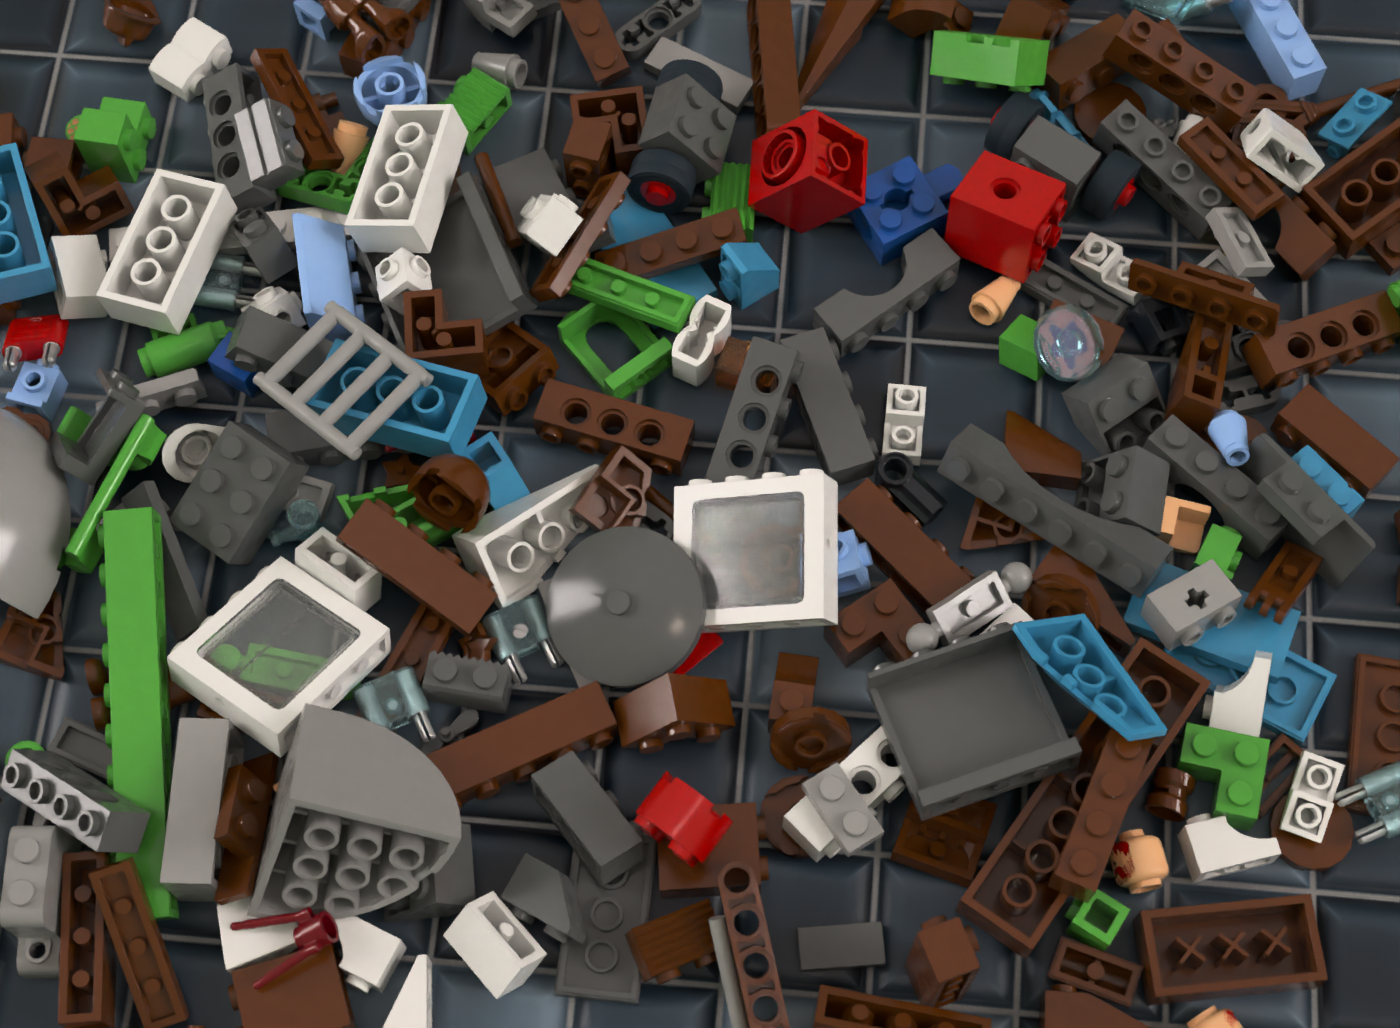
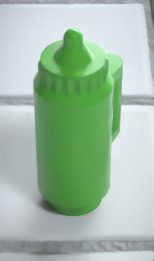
M193 312L189 313L180 335L150 328L153 340L146 342V347L137 349L147 378L153 376L158 378L208 362L207 359L227 333L234 331V328L227 327L223 320L214 323L208 321L198 325Z

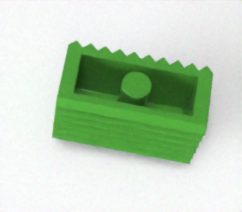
M474 67L467 76L462 75L456 81L453 93H450L449 98H446L445 101L441 100L437 104H453L469 132L463 149V153L467 156L511 107L512 100L510 88Z
M723 162L721 173L705 180L704 196L711 197L710 207L702 208V218L737 207L747 241L753 242L756 210L748 206L751 165L748 163L743 165L742 163Z

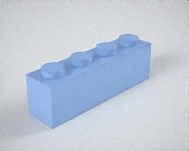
M1233 0L1227 3L1271 82L1285 91L1288 100L1292 101L1315 93L1327 67L1289 1Z

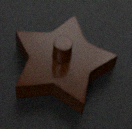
M407 453L402 454L396 461L381 462L388 475L384 486L388 489L409 484L410 479L420 466L412 464Z
M477 623L468 636L457 641L464 651V656L467 655L469 660L475 657L477 661L483 658L487 662L491 660V649L498 638L487 636L482 623Z

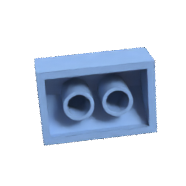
M302 213L292 214L303 311L309 328L326 314L324 308L330 301H334L367 325L363 304L357 305L356 294L362 293V285L359 271L353 272L352 262L358 261L354 239L348 240L343 225ZM338 323L324 338L334 342L335 338L346 341L352 333Z

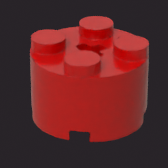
M667 771L635 811L638 816L634 820L642 831L658 843H661L664 838L668 839L670 843L667 847L691 868H694L698 862L701 864L705 862L733 824V821L725 813L720 816L712 810L713 803L678 777L673 778Z

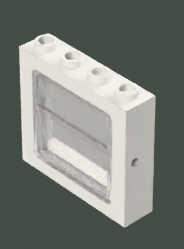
M803 469L796 476H786V474L780 472H767L762 474V479L749 480L746 476L735 475L725 477V482L712 483L711 480L693 479L689 480V485L674 487L673 542L681 547L696 565L706 593V618L702 633L838 625L837 481L824 474V471L821 469Z
M280 556L270 566L262 568L256 578L242 591L235 592L230 597L228 603L216 614L207 617L201 623L199 629L185 641L177 643L167 656L171 681L225 719H230L236 727L281 758L290 748L305 703L327 709H332L391 653L390 628Z

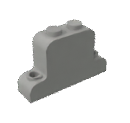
M38 812L34 815L32 826H13L10 830L0 903V922L4 929L15 935L18 939L17 971L20 976L25 979H59L63 853L81 852L82 842L62 828L51 826L52 822ZM45 945V954L41 958L36 959L37 946Z

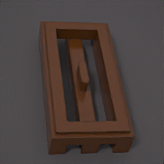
M1281 733L1269 746L1267 761L1282 745L1289 751L1264 777L1262 792L1294 757L1300 759L1301 753L1304 751L1284 733ZM1296 768L1262 805L1260 804L1259 820L1290 788Z

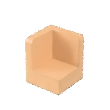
M1166 495L1161 534L1155 537L1173 547L1172 551L1196 556L1200 550L1204 526L1210 516L1211 507Z

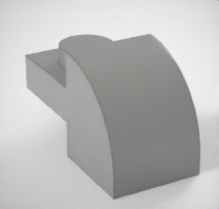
M463 0L471 14L491 32L498 28L512 38L538 16L535 5L526 0Z

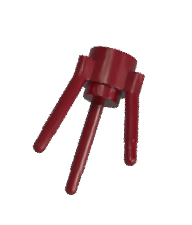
M307 907L294 913L231 923L230 929L232 931L293 922L299 923L298 927L293 930V937L298 947L288 954L297 953L253 983L254 989H260L307 957L337 942L339 931L332 915L325 910L314 914L313 910Z

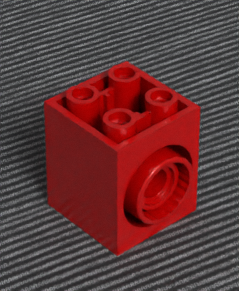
M813 109L753 140L748 206L802 234L865 205L868 139L824 113Z
M984 150L950 196L944 241L958 256L1016 281L1025 283L1032 271L1038 272L1041 269L1046 258L1047 249L1049 247L1054 249L1059 242L1063 228L1058 225L1068 206V201L1064 199L1067 183Z

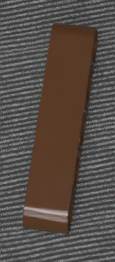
M748 0L747 26L751 76L753 79L756 138L801 116L790 0Z
M730 861L720 869L718 886L750 1028H790L755 872L752 867L743 861ZM731 868H743L749 875L748 886L741 892L730 891L724 883V877ZM750 910L757 915L759 924L753 933L742 934L735 929L734 918L740 911ZM752 953L763 954L768 960L766 972L758 977L748 975L743 968L745 958ZM770 996L776 1000L777 1011L773 1017L761 1019L754 1014L753 1005L759 997Z

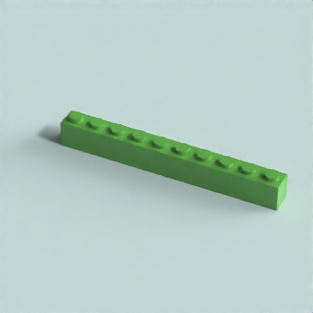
M153 507L103 511V524L98 525L97 533L99 545L101 548H104L105 563H101L99 566V578L101 586L103 588L106 587V603L101 604L100 612L102 624L104 627H107L108 643H103L102 646L103 663L105 667H109V683L104 685V701L106 707L110 708L111 724H106L105 727L106 744L109 749L112 748V765L107 767L108 787L151 813L138 853L110 852V864L133 856L156 921L179 919L178 899L160 884L173 776L161 515Z

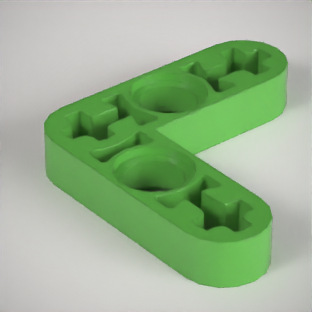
M374 137L345 175L324 169L307 170L305 164H303L305 174L292 181H287L286 184L276 188V193L285 198L348 215ZM318 185H329L327 189L322 191L312 190Z

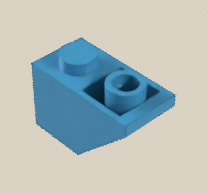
M758 242L725 243L721 246V263H719L721 281L719 286L724 296L729 301L734 300L741 310L779 288L780 270Z
M492 431L466 447L463 456L473 460L483 470L489 480L491 500L489 503L494 510L531 494Z

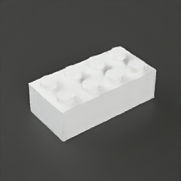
M453 104L385 105L344 225L362 252L394 253L401 247L411 253L431 252L469 133Z
M156 169L96 294V297L111 318L180 335L238 209L225 184Z

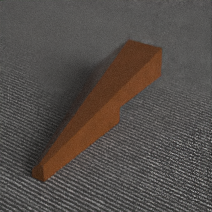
M886 0L826 1L798 77L800 110L860 40L862 29Z

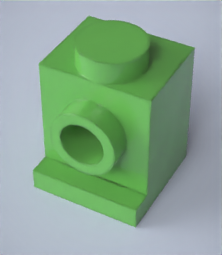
M1213 523L1189 571L1213 559L1231 581L1243 555L1242 552L1237 550L1242 539L1240 532L1232 527L1218 526Z

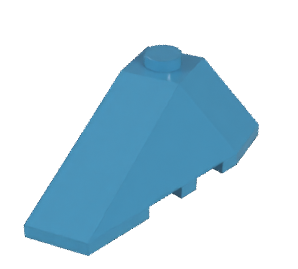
M1085 614L1014 623L1012 630L1031 658L1049 677L1128 741L1164 736L1168 729Z

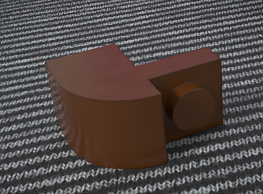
M892 0L887 21L913 39L931 29L970 32L974 13L957 0Z

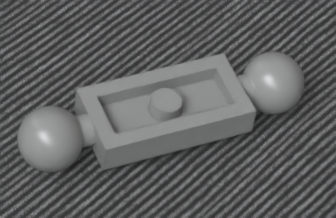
M1011 562L1002 569L1000 577L996 570H988L927 609L926 613L931 624L917 623L910 627L906 634L907 647L913 653L926 648H931L934 651L939 639L943 646H948L954 639L973 633L1014 606L1008 593L1020 594L1028 590L1033 580L1030 568L1022 562Z

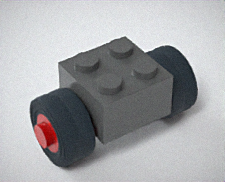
M679 59L667 63L660 71L638 143L644 151L638 153L632 161L628 174L631 182L626 188L629 196L646 209L659 213L682 211L689 205L697 183L721 173L737 116L720 102L723 84L719 75L709 66L694 60Z
M1017 91L994 114L985 138L984 147L993 154L1067 183L1064 199L1068 201V206L1061 219L1062 221L1067 223L1078 207L1081 206L1100 220L1108 222L1122 206L1125 207L1135 194L1137 189L1135 185L1140 177L1142 165L1138 161L1129 158L1123 152L1114 150L1098 168L1101 152L1043 118L1045 106L1042 103L1032 99L1023 92Z

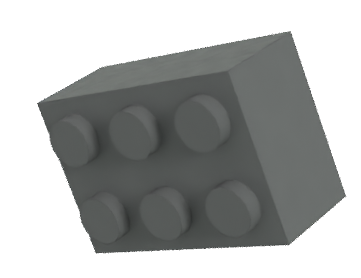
M229 420L169 520L177 528L228 564L250 565L310 466L251 425Z

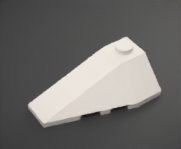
M594 464L485 514L476 528L468 533H461L462 528L451 535L467 571L471 575L474 571H477L494 584L491 590L498 594L493 602L500 610L505 611L538 588L537 584L544 581L541 577L554 561L559 563L566 555L564 550L575 536L587 530L589 526L568 510L597 471L599 465Z

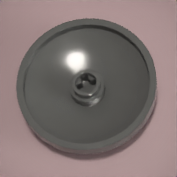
M635 526L614 527L597 532L581 541L565 556L556 569L547 595L546 616L548 629L561 657L579 674L594 682L598 680L599 684L609 687H641L666 673L674 672L690 656L699 641L704 627L707 606L706 593L696 565L688 554L671 539L646 528Z

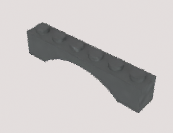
M972 423L950 442L937 470L938 473L1138 598L1145 593L1158 577L1174 549L1141 527L1099 518L1059 499L1040 486L1020 467L1003 442Z

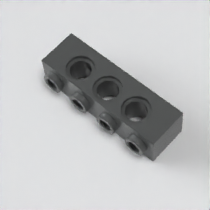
M234 63L202 81L204 92L203 103L206 108L208 121L207 133L210 138L216 183L225 184L238 208L236 214H239L247 208H256L259 205L263 208L277 201L276 189L269 190L251 184L234 114L247 107L251 108L252 104L262 100L259 77L241 65Z
M1127 99L1100 122L1092 142L1107 156L1114 150H1119L1129 158L1138 161L1142 165V171L1137 184L1198 241L1211 230L1205 216L1212 208L1231 207L1233 201L1190 157Z
M753 336L705 479L711 480L712 483L725 482V477L735 475L746 476L749 480L762 479V474L764 473L762 469L766 457L773 458L778 446L779 436L774 435L779 420L785 422L791 407L792 399L787 398L791 383L797 385L803 372L804 362L799 361L801 354L798 350ZM766 374H774L779 380L777 388L771 393L759 391V381ZM753 411H762L766 415L764 426L759 430H749L746 426L748 415ZM743 447L752 449L753 460L751 464L744 468L736 467L734 464L735 452ZM741 498V499H744V500H751V501H752V498Z
M12 749L8 763L3 771V778L0 784L1 789L96 852L138 853L151 813L56 753Z

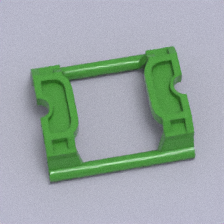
M70 406L56 431L77 442L93 417L74 406ZM143 413L140 415L132 431L128 433L107 464L111 468L77 529L70 528L69 544L66 549H62L58 569L66 565L75 572L92 574L104 552V548H101L99 545L96 529L103 516V511H106L127 471H138L148 465L151 466L167 437V434L154 424L155 420L151 416Z

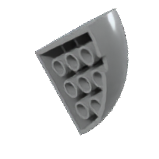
M0 408V599L38 619L59 580L61 572L57 570L62 549H66L69 544L71 527L69 490L64 471L57 466L47 440L24 419L8 410Z
M305 703L285 760L268 819L247 916L262 918L294 913L310 907L314 914L325 910L334 919H340L377 910L417 890L422 879L431 872L436 874L445 865L461 839L459 806L449 783L440 770L418 748L379 724L347 713Z

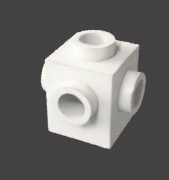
M403 247L383 259L375 267L379 300L404 315L403 292L432 289L429 264L421 256H415Z
M269 286L254 295L255 301L240 309L243 313L251 305L300 328L307 324L301 315L303 303L294 291L288 293L280 286L276 288Z

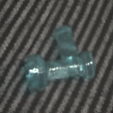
M307 499L295 501L287 511V519L291 526L280 531H271L269 534L273 547L282 545L281 543L293 542L300 539L304 542L322 527L319 523L320 512L316 504Z

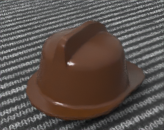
M103 0L105 3L103 25L107 30L117 35V39L123 47L127 48L132 41H145L154 26L161 24V19L151 0Z

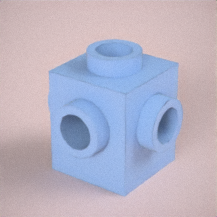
M853 529L838 532V598L871 589L867 566L873 565L871 552L867 542H859Z

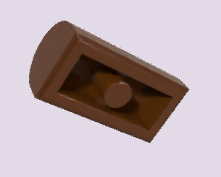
M1061 936L1055 947L1046 977L1063 984L1074 985L1081 991L1130 1008L1143 966Z

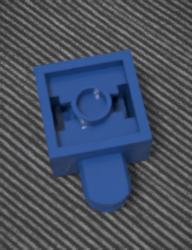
M909 155L867 176L865 205L846 214L882 266L902 256L903 247L930 228H933L939 236L945 234L948 210L944 205L950 203V196L963 180L961 171L951 164H944L922 174Z

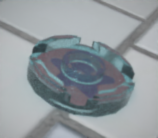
M1071 304L1047 310L1039 318L1034 330V349L1039 363L1049 375L1065 382H1074L1091 376L1099 368L1101 360H1099L1100 351L1104 350L1103 336L1095 319L1086 310H1079L1073 307L1075 305Z

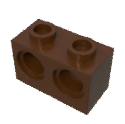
M575 115L562 153L567 188L571 187L574 194L579 197L587 198L599 177L612 173L615 157L611 123Z

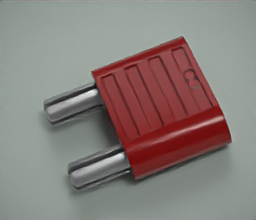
M59 314L13 319L9 324L2 347V355L4 357L3 369L7 372H10V370L13 372L16 370L18 362L38 360L40 358L44 367L48 368L50 365L52 368L55 365L56 358L62 355L69 330L68 319H61Z

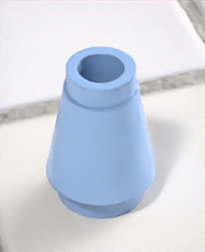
M1234 410L1217 412L1209 422V437L1229 465L1240 466L1245 464L1250 457L1245 418Z

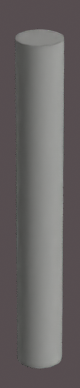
M725 915L713 916L708 921L732 1028H749Z

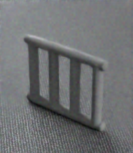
M330 301L324 308L326 314L266 373L258 372L253 378V383L337 450L354 461L362 454L360 447L421 385L428 387L432 383L434 376L344 307L334 301ZM338 323L352 333L293 394L279 384ZM365 344L380 354L321 415L306 405ZM392 365H395L408 375L348 437L333 426Z

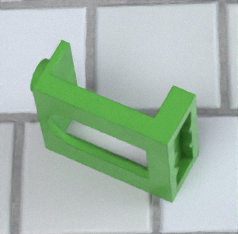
M590 302L579 311L573 310L564 316L560 324L557 325L560 343L605 395L625 400L672 366L673 345L665 336L658 340L642 320L594 302ZM600 322H609L618 326L641 352L613 373L589 347L586 341L588 331L593 325Z

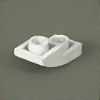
M1090 232L1071 255L1070 263L1096 284L1133 306L1143 296V294L1128 288L1130 264L1133 260L1123 256L1122 246Z
M888 383L882 457L890 452H900L908 456L913 465L920 466L926 387Z
M1305 750L1302 751L1288 793L1279 829L1321 843L1334 807L1332 802L1345 765Z

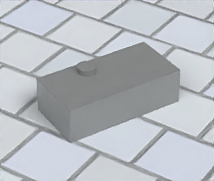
M179 719L160 884L179 901L215 902L214 897L225 848L214 839L228 768L239 764L243 765L247 744L230 719Z

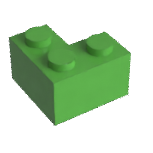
M103 96L100 109L83 108L74 141L91 173L108 165L118 181L136 184L139 171L144 170L146 166V148L149 139L152 140L155 136L156 120L152 118L146 102Z
M1187 722L1180 736L1175 769L1184 771L1197 780L1215 783L1210 808L1211 817L1216 818L1225 815L1227 823L1232 828L1250 832L1258 819L1270 740Z

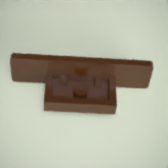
M1134 258L1130 264L1128 288L1132 291L1273 337L1277 331L1281 306L1253 296L1255 284L1185 261L1181 262L1177 271L1138 258Z
M273 752L243 762V765L239 764L228 768L214 839L225 847L218 886L214 901L219 905L238 901L253 894L279 759Z

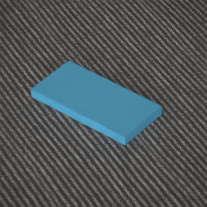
M626 189L623 193L625 195L624 201L610 215L616 243L598 250L601 252L674 227L664 213L642 207L629 196ZM699 263L647 279L694 296L696 303L707 294L712 297L717 296V288ZM648 323L653 331L659 328V326Z
M1165 563L1158 577L1140 598L1132 594L1123 618L1129 630L1161 642L1140 615L1146 596L1189 571ZM1237 589L1242 594V597L1236 609L1237 615L1229 624L1222 628L1211 627L1204 631L1203 636L1197 642L1188 647H1184L1183 644L1176 647L1246 673L1250 668L1256 650L1273 653L1268 682L1276 685L1301 612L1292 609L1282 625L1273 622L1277 611L1272 609L1266 618L1258 614L1262 606L1259 602L1256 603L1252 610L1244 608L1243 605L1250 593Z
M1166 647L1163 649L1164 652L1212 682L1204 696L1206 694L1214 696L1216 685H1229L1245 674L1178 648H1174L1171 651H1168ZM1288 650L1276 685L1268 682L1261 726L1278 735L1284 733L1294 743L1301 746L1337 675Z

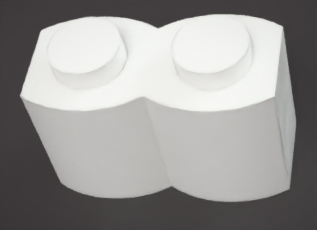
M192 17L180 27L172 42L160 50L148 69L155 83L186 102H190L196 96L204 93L203 80L224 69L229 64L232 48L226 36Z
M708 294L695 304L690 315V325L677 335L672 346L673 376L696 387L709 377L714 366V356L725 348L731 336V305Z

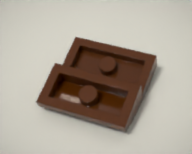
M911 798L890 860L969 888L997 804L981 800L921 821Z

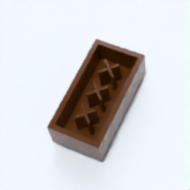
M1311 894L1141 910L1132 921L1139 964L1143 966L1141 976L1147 1006L1316 989L1328 980Z

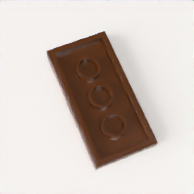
M1358 653L1354 657L1344 790L1356 785L1360 780L1400 764V660L1362 653ZM1400 784L1369 798H1362L1345 805V808L1349 813L1378 818L1400 810ZM1391 796L1394 799L1395 803L1391 812H1383L1379 809L1378 803L1381 797Z

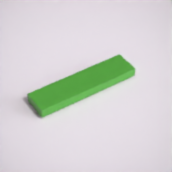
M589 258L575 272L571 279L572 286L567 292L678 334L681 332L696 304L694 296Z

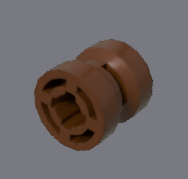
M1158 767L1153 778L1154 792L1148 795L1144 808L1158 818L1172 822H1183L1188 811L1186 800L1194 792L1196 779L1190 774L1175 768Z

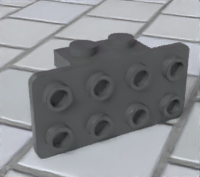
M1261 433L1249 445V460L1245 464L1235 467L1258 485L1256 489L1290 522L1282 534L1285 541L1288 540L1324 557L1317 573L1331 587L1336 588L1370 555L1376 547L1375 542L1269 435Z

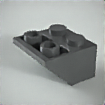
M1120 353L1061 393L1075 426L1101 456L1135 445L1142 448L1147 438L1165 422L1166 406L1148 362Z
M1138 445L1082 462L1081 479L1074 507L1099 518L1141 527L1150 534L1158 536L1161 534L1171 463Z
M461 823V839L451 857L436 874L431 872L419 882L417 890L394 903L384 906L385 922L394 923L452 916L460 913L466 904L476 900L470 824Z

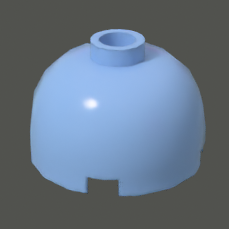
M397 55L381 56L367 62L363 66L364 72L359 75L358 79L355 77L353 81L355 100L364 118L378 127L385 105L427 104V82L421 67L414 61V65L404 62L403 57Z

